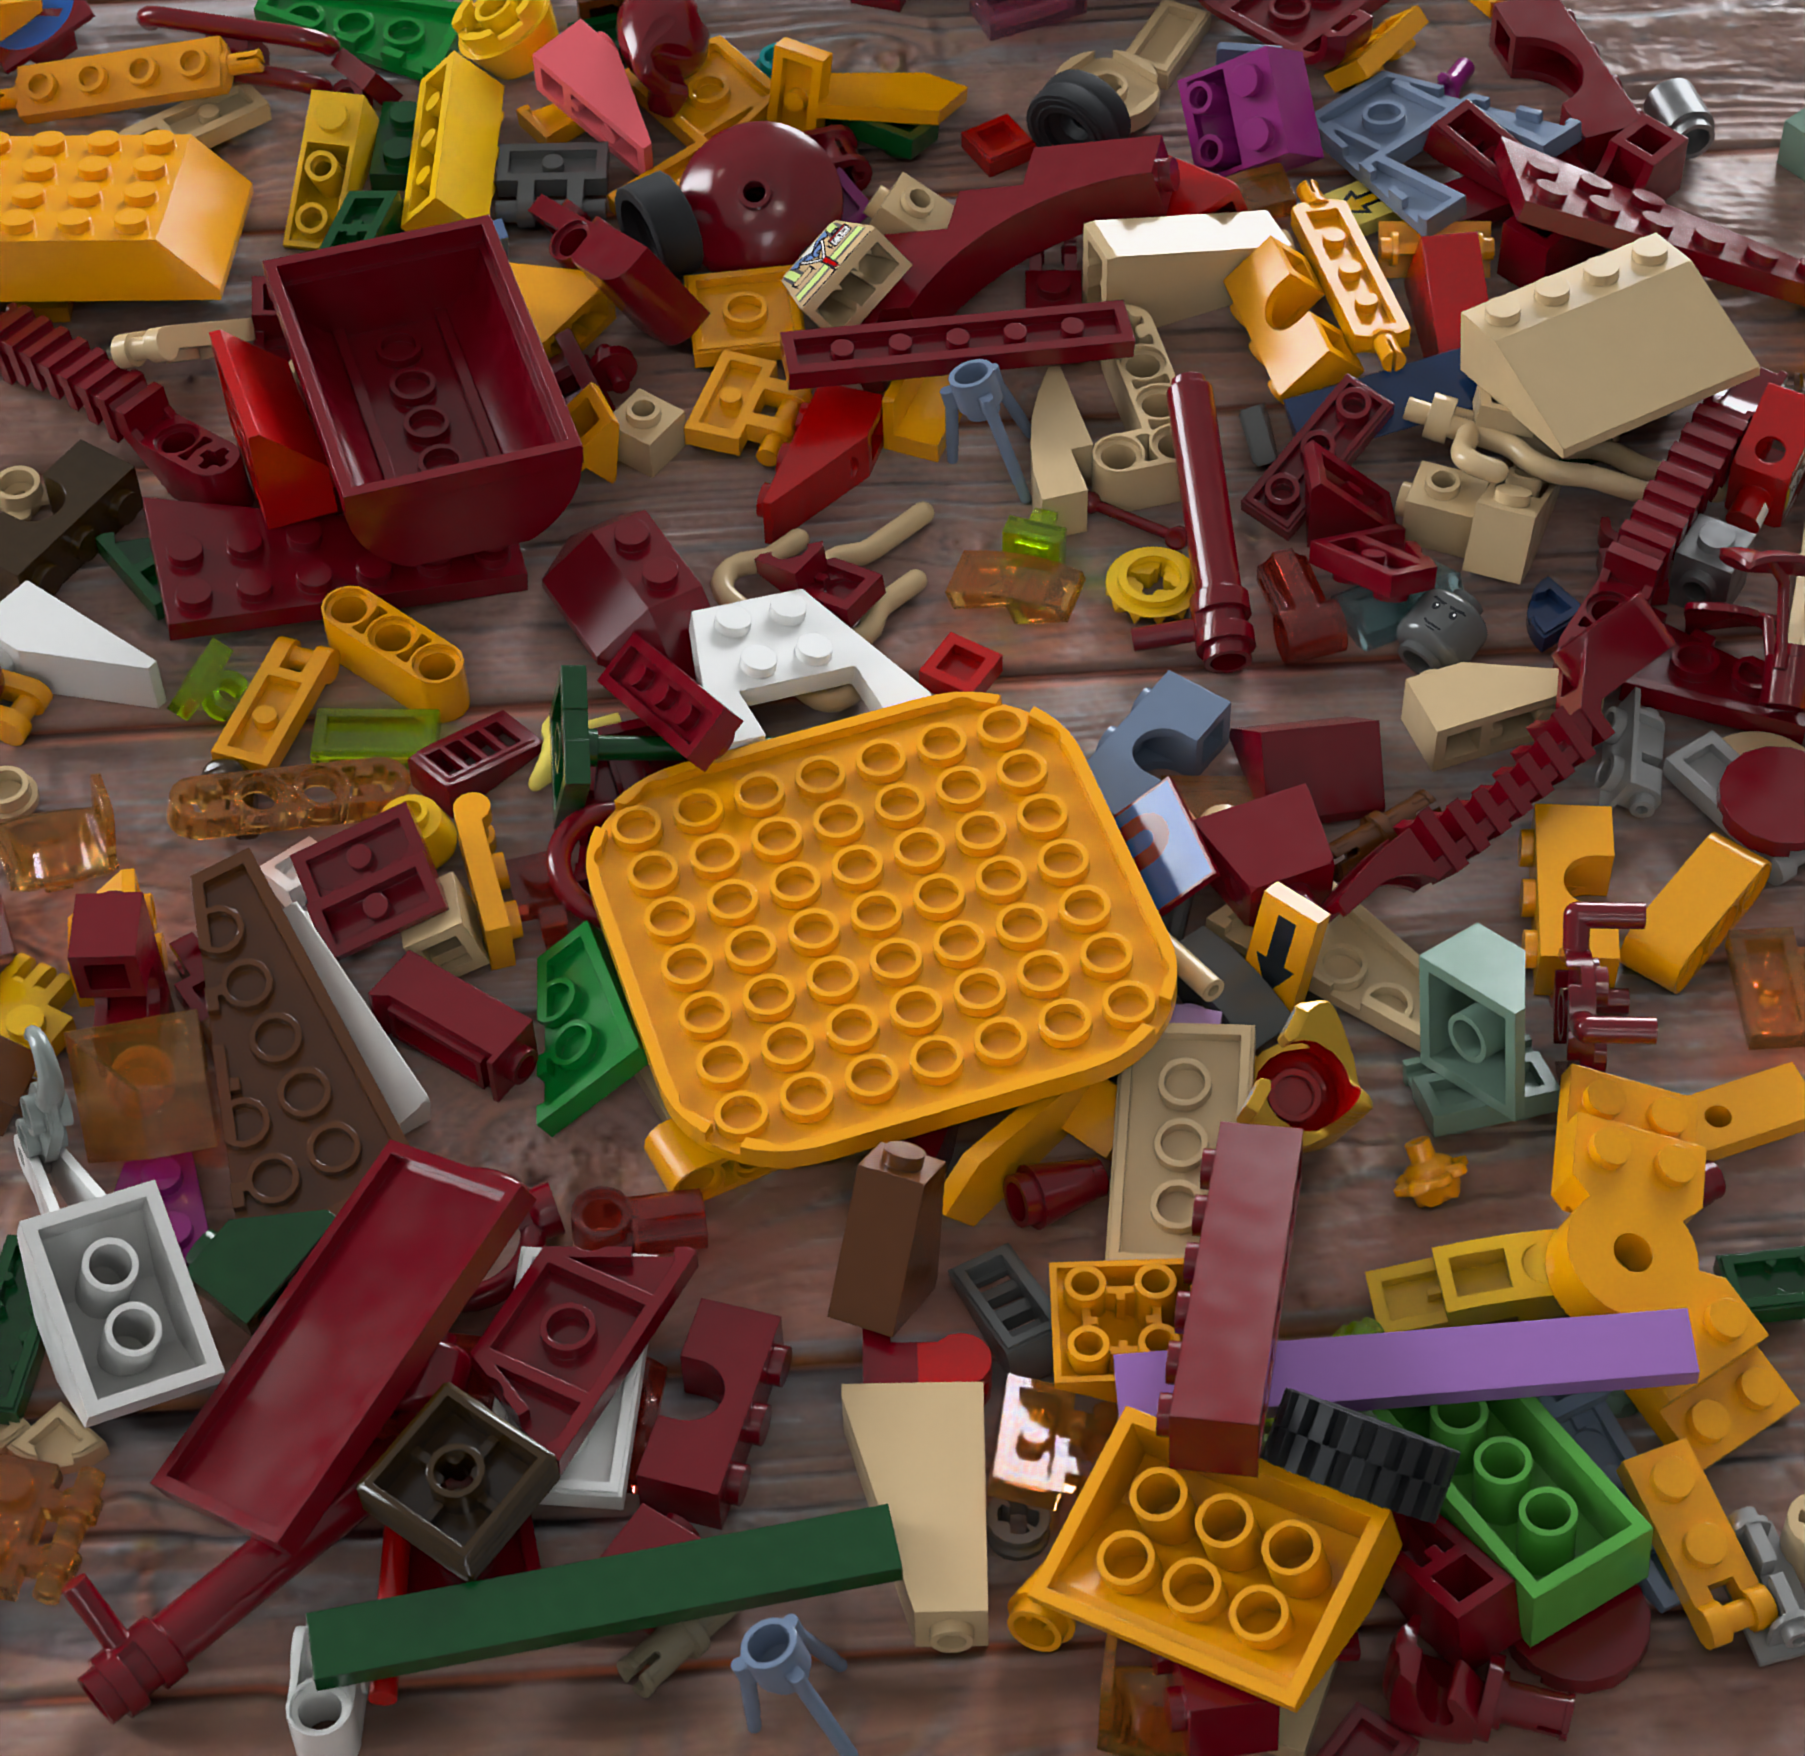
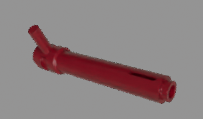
M1184 372L1172 379L1171 386L1168 388L1166 395L1194 594H1192L1189 600L1191 618L1131 628V636L1135 652L1195 642L1197 656L1204 661L1205 669L1217 674H1227L1248 667L1252 662V653L1257 645L1254 627L1248 622L1252 615L1249 593L1241 584L1213 387L1211 383L1206 381L1202 373Z
M390 1434L383 1441L377 1437L374 1439L295 1557L289 1556L254 1538H250L152 1619L142 1616L128 1629L125 1628L86 1573L79 1574L66 1583L61 1590L62 1594L103 1648L87 1661L90 1669L77 1678L80 1687L98 1711L113 1725L126 1714L132 1719L151 1704L148 1696L161 1686L168 1690L189 1673L188 1664L370 1516L362 1508L356 1485L397 1437L394 1434Z

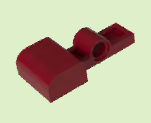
M541 194L527 210L553 236L549 244L550 255L565 269L581 270L638 329L665 345H676L687 340L710 315V312L648 247L613 228L598 216L592 220L579 206L569 199H566L560 205Z

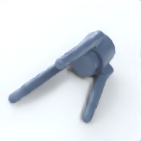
M983 359L969 360L961 363L949 374L950 386L940 389L945 406L947 461L950 464H956L958 461V409L959 412L966 415L971 421L982 422L987 420L1022 503L1028 504L1032 499L999 416L1000 403H1003L1027 438H1031V424L1005 384L998 364H992L988 360Z
M788 1614L784 1618L772 1617L764 1619L753 1625L746 1632L741 1642V1656L731 1662V1669L740 1682L744 1715L749 1732L756 1734L762 1728L757 1688L758 1682L760 1687L767 1692L779 1695H789L796 1692L840 1756H860L855 1746L808 1680L812 1666L811 1655L837 1672H844L847 1669V1661L838 1655L835 1650L808 1632L795 1614Z

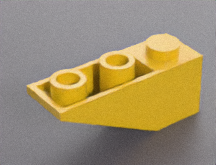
M311 90L283 239V246L285 248L318 250L348 192L363 190L370 172L379 126V118L365 95Z

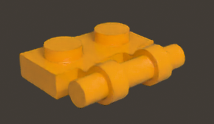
M723 350L684 426L685 444L740 456L747 440L760 443L756 453L757 460L762 465L768 467L775 466L782 444L784 442L791 443L795 435V424L799 408L803 402L810 403L813 397L811 393L813 388L788 390L787 381L778 379L777 361ZM765 405L778 409L774 417L761 414Z

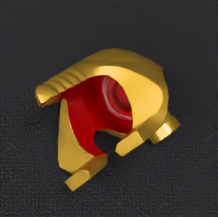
M1317 1000L1295 1005L1277 1039L1278 1044L1262 1051L1258 1056L1255 1055L1254 1085L1236 1119L1237 1123L1302 1128L1303 1153L1320 1150L1336 1142L1373 1109V1102L1370 1096L1360 1088L1354 1057L1345 1030L1335 1008L1329 1001Z

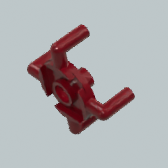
M1572 902L1564 910L1563 946L1559 950L1558 957L1569 967V970H1555L1554 990L1549 997V1004L1553 1009V1044H1567L1566 1060L1568 1061H1555L1559 1086L1561 1075L1571 1064L1605 1072L1607 1044H1657V1017L1596 1016V1014H1628L1630 994L1628 988H1609L1607 966H1600L1599 958L1593 957L1590 950V929H1645V903Z

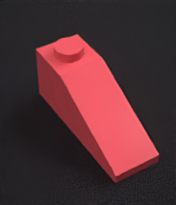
M579 19L532 54L536 89L598 142H608L609 152L639 176L653 168L652 142L621 61L619 50L606 33H597L582 19Z

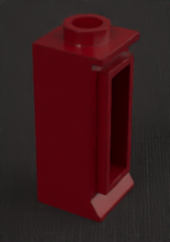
M408 950L368 992L372 1013L386 1034H392L396 1039L485 1090L488 1086L491 1088L493 1100L498 1103L515 1084L520 1085L524 1083L536 1067L538 1050L532 1019L411 950Z

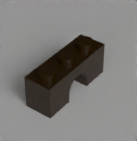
M80 439L42 474L53 516L39 521H24L4 511L0 513V602L26 580L54 596L79 568L98 554L95 537L114 532L115 535L136 518L143 509V500L135 466Z

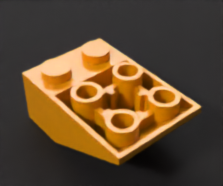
M1184 1258L1049 1262L1054 1388L1117 1403L1113 1355L1168 1350L1170 1340L1182 1341L1183 1334H1175L1174 1332L1177 1294L1179 1290L1191 1291L1192 1285L1183 1284Z

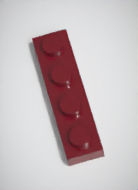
M635 632L632 633L597 679L602 686L682 756L704 772H706L715 759L720 758L728 751L734 741L735 732L744 722Z

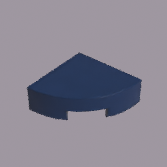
M1549 576L1545 577L1534 588L1526 616V627L1529 637L1541 653L1559 642L1560 636L1581 606L1576 599Z

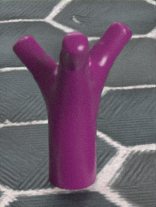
M1459 58L1447 73L1441 72L1438 74L1437 84L1444 86V95L1459 99L1462 87L1475 71L1474 64L1467 58Z

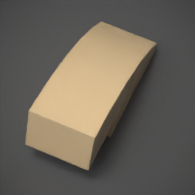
M1060 365L1048 367L1038 390L1031 421L1030 491L1033 514L1042 541L1087 531V487L1091 486L1093 442Z

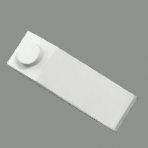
M26 580L0 602L1 669L40 680L47 685L52 694L157 709L167 702L156 660L30 581Z

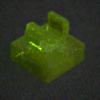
M1035 507L1030 519L1009 515L1002 531L1001 574L1059 587L1066 566L1067 528L1055 525L1058 519V512Z
M212 638L192 665L167 709L188 722L200 704H202L204 711L211 718L225 722L234 710L235 705L225 700L219 691H225L238 699L249 684L247 679L240 673L232 670H223L234 650Z

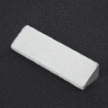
M297 902L283 909L403 1134L430 1121V1099L311 921Z

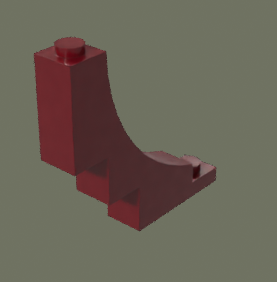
M1162 135L1033 148L1023 185L959 191L948 229L884 235L913 265L861 324L953 316L980 290L1008 270L1054 245L1083 234L1084 223L1095 220L1166 216L1172 192L1177 191L1180 184V172L1176 158L1169 157ZM888 381L861 383L863 390L868 392L886 391Z

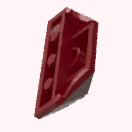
M639 510L623 513L569 536L542 578V587L597 665L607 668L632 633L635 632L696 681L689 635L691 612L710 608L711 606L701 583L647 511Z

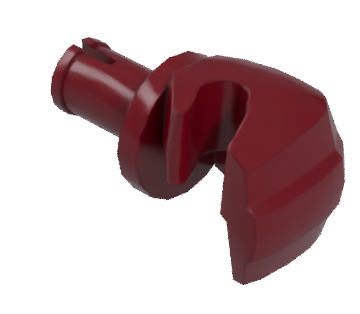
M1413 1614L1407 1624L1396 1632L1384 1661L1383 1692L1384 1697L1388 1701L1391 1722L1406 1733L1432 1741L1453 1744H1471L1473 1740L1488 1743L1491 1729L1498 1731L1499 1725L1504 1724L1555 1737L1559 1741L1566 1742L1574 1711L1576 1694H1566L1510 1680L1511 1672L1504 1670L1506 1655L1491 1653L1485 1680L1483 1681L1462 1660H1457L1454 1666H1452L1449 1662L1423 1654V1649L1416 1645L1422 1615Z

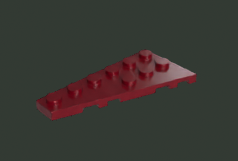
M1501 136L1493 157L1518 222L1612 250L1632 243L1641 237L1657 233L1692 260L1701 276L1805 307V258L1798 259L1667 205L1660 196L1643 189L1631 190Z
M142 497L144 517L170 641L322 620L321 606L323 599L328 593L344 586H359L367 589L397 609L528 590V572L519 543L512 544L500 552L481 551L454 557L442 565L423 564L408 567L386 561L363 547L351 532L345 516L327 514L268 530L261 508Z

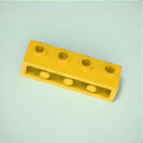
M455 50L420 80L400 227L405 231L490 214L491 200L496 190L494 175L499 155L500 125L504 119L502 106L505 86Z

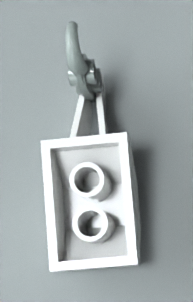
M29 1025L24 1031V1038L29 1042L33 1054L37 1081L30 1083L28 1095L20 1097L23 1117L16 1119L17 1134L14 1135V1144L20 1166L32 1189L41 1215L19 1221L17 1239L34 1318L56 1381L83 1426L87 1428L217 1385L221 1382L225 1371L156 1181L151 1180L105 1194L65 1148L69 1144L66 1126L72 1125L74 1118L71 1104L65 1091L62 1072L46 1034L41 1028ZM50 1173L58 1191L67 1203V1207L59 1208L46 1174Z

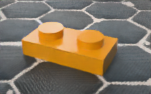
M1417 4L1383 20L1372 30L1368 42L1362 48L1323 75L1334 93L1354 84L1358 86L1379 72L1386 71L1383 67L1384 63L1388 60L1392 62L1399 59L1416 46L1417 43L1413 37L1429 23L1428 19Z

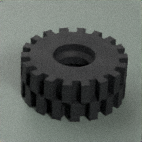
M1285 1388L1261 1458L1275 1466L1284 1468L1286 1471L1308 1478L1323 1486L1336 1489L1341 1493L1360 1498L1371 1504L1391 1509L1409 1517L1412 1516L1416 1519L1436 1524L1461 1452L1358 1411L1304 1392Z

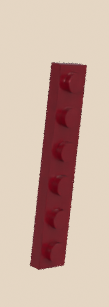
M1124 300L780 332V352L788 390L949 375L961 363L975 359L988 360L992 364H998L1000 370L1130 358L1134 357L1135 337Z

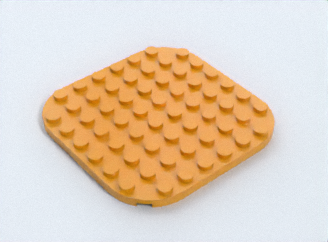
M950 692L931 695L728 750L723 756L715 759L706 772L690 761L667 767L638 781L614 800L615 810L602 827L595 826L590 837L586 856V870L591 898L662 1102L673 1121L688 1137L708 1151L732 1161L783 1170L810 1166L872 1149L879 1142L887 1143L904 1140L1096 1084L1122 1073L1146 1055L1166 1030L1176 1005L1177 960L1173 943L1081 748L1069 731L1046 712L1033 706L1030 712L1002 704L1001 695Z

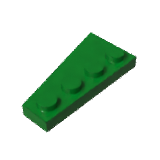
M258 0L254 7L256 20L301 26L328 33L338 39L341 49L342 47L360 61L417 81L423 79L454 50L457 53L459 51V37L452 27L454 14L461 4L459 2L446 0Z

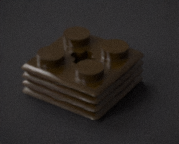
M446 1382L440 1386L358 1482L356 1490L362 1508L468 1583L478 1579L559 1481L560 1473L554 1453L452 1383ZM470 1474L472 1483L466 1488H457L454 1491L447 1489L446 1481L452 1477L456 1481L461 1482Z

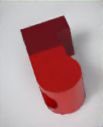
M862 1328L863 1383L984 1382V1406L991 1398L992 1356L989 1347L980 1338L972 1334L956 1333L950 1334L938 1342H891V1337Z

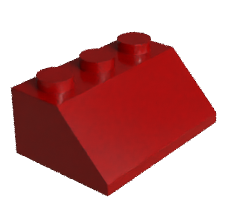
M221 329L209 332L230 426L268 530L338 512L333 490L336 485L322 451L313 418L309 417L312 415L301 383H296L288 361Z

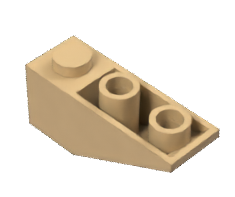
M1507 459L1505 463L1509 470L1508 477L1501 483H1490L1476 503L1462 570L1520 585L1532 567L1562 486L1535 478Z

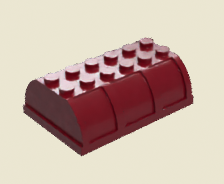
M490 214L262 261L268 293L283 330L295 372L301 383L322 451L328 462L340 497L346 521L351 532L363 547L372 554L398 565L408 567L423 564L442 565L454 557L481 551L500 552L512 544L530 541L545 531L564 512L580 482L582 463H584L583 445Z

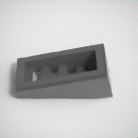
M1009 1243L948 1270L951 1283L998 1363L1015 1387H1023L1054 1372L1050 1299ZM1005 1276L1010 1277V1280L982 1293L979 1291V1288ZM1026 1322H1029V1323H1027V1324H1025V1325H1023V1326H1021V1327H1019V1328H1017V1329H1014V1328H1016V1327H1018V1326H1020V1325H1022V1324H1024V1323H1026Z

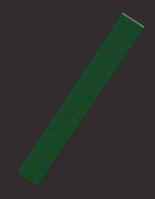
M883 1504L306 1613L313 1680L317 1691L900 1581L903 1580V1568L889 1505Z

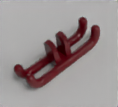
M145 6L137 12L136 20L138 24L148 31L165 28L205 34V38L220 36L227 43L231 53L260 49L265 63H262L265 66L264 72L235 75L233 82L290 90L311 95L312 89L331 91L332 83L319 75L295 69L269 66V48L263 44L268 43L301 48L327 57H334L341 49L340 43L336 37L328 33L295 25L162 6Z

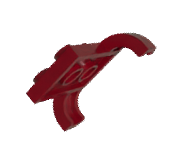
M1198 0L1214 16L1266 45L1282 46L1284 49L1303 52L1305 66L1316 70L1332 69L1362 48L1368 42L1372 33L1373 16L1371 14L1391 1Z

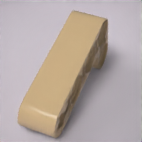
M1125 305L1135 337L1134 357L1100 360L1101 370L1126 432L1105 436L1095 443L1092 450L1091 491L1096 492L1100 496L1101 501L1128 512L1181 501L1166 395L1168 388L1171 386V381L1176 375L1152 317L1146 310L1134 305Z

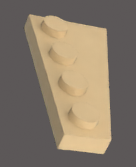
M1333 881L1332 890H1333V889L1335 888V886L1337 885V883L1334 882V881ZM1225 904L1206 917L1205 927L1222 938L1236 951L1246 956L1254 927L1244 925L1233 910ZM1359 904L1347 916L1343 917L1339 914L1327 925L1308 991L1420 1052L1419 954Z

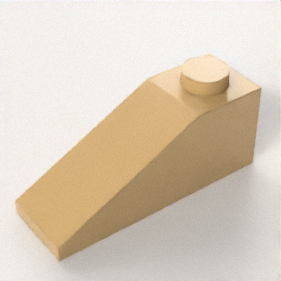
M1460 662L1440 669H1429L1417 676L1406 678L1401 720L1432 772L1533 742L1534 739L1526 727L1535 720H1549L1551 714L1555 711L1559 669ZM1605 697L1602 699L1601 712H1602V710H1603V704H1604V699H1605Z

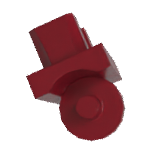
M569 327L555 335L562 352L550 358L549 363L562 395H566L579 386L581 388L564 398L566 405L592 382L599 386L611 410L614 412L616 407L608 391L622 394L629 389V383L636 375L638 368L633 353L627 347L601 344L595 349V355L590 359L587 354H583Z

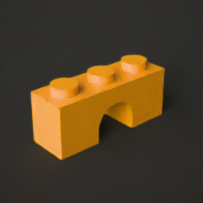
M1270 235L1223 280L1233 301L1230 305V310L1237 321L1247 329L1252 340L1248 344L1249 349L1254 357L1265 366L1271 378L1267 382L1268 387L1275 398L1283 405L1284 399L1338 384L1347 373L1358 378L1365 372L1357 354H1353L1342 330L1309 311L1325 295V292L1306 256Z
M1535 803L1531 829H1520L1518 867H1529L1530 878L1521 879L1519 912L1520 917H1531V930H1523L1521 948L1525 950V968L1533 969L1534 995L1550 996L1554 990L1555 970H1569V967L1558 957L1559 950L1563 946V913L1566 906L1572 902H1580L1574 898L1577 896H1607L1615 857L1612 806ZM1590 929V950L1592 956L1599 958L1600 966H1607L1609 988H1614L1620 962L1619 929Z

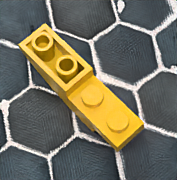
M1557 1229L1505 1234L1432 1247L1433 1257L1366 1271L1365 1276L1378 1333L1471 1326L1517 1316L1518 1322L1544 1320L1567 1315L1550 1288L1545 1267L1547 1246L1552 1234ZM1616 1258L1620 1265L1627 1269L1625 1264L1621 1260Z

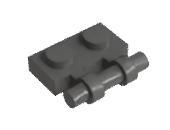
M609 143L499 144L496 179L498 197H517V200L496 201V220L502 218L503 223H518L519 228H535L538 221L527 210L536 201L537 197L543 194L545 196H566V199L579 206L592 220L598 216L607 221L606 199H586V196L608 195ZM555 199L553 201L562 205L566 199Z

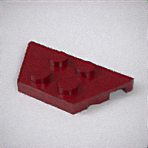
M543 1246L470 1352L474 1370L520 1430L555 1454L560 1475L563 1474L698 1268L696 1250L690 1247H675L674 1256H633L632 1247L604 1246L594 1251L582 1250L577 1246Z

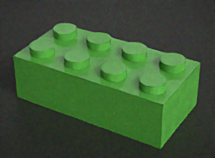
M1536 1397L1358 1411L1461 1452L1440 1514L1515 1579L1521 1636L1530 1648L1648 1577L1654 1528Z

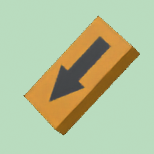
M1277 881L1264 891L1245 960L1269 984L1290 1013H1292L1295 1005L1305 1002L1331 914Z

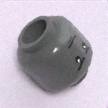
M1435 588L1423 593L1399 622L1396 630V637L1400 645L1397 651L1402 661L1416 674L1460 662H1470L1484 645L1488 636L1486 624L1480 616L1483 613L1481 604L1471 594L1461 589H1454L1451 592Z

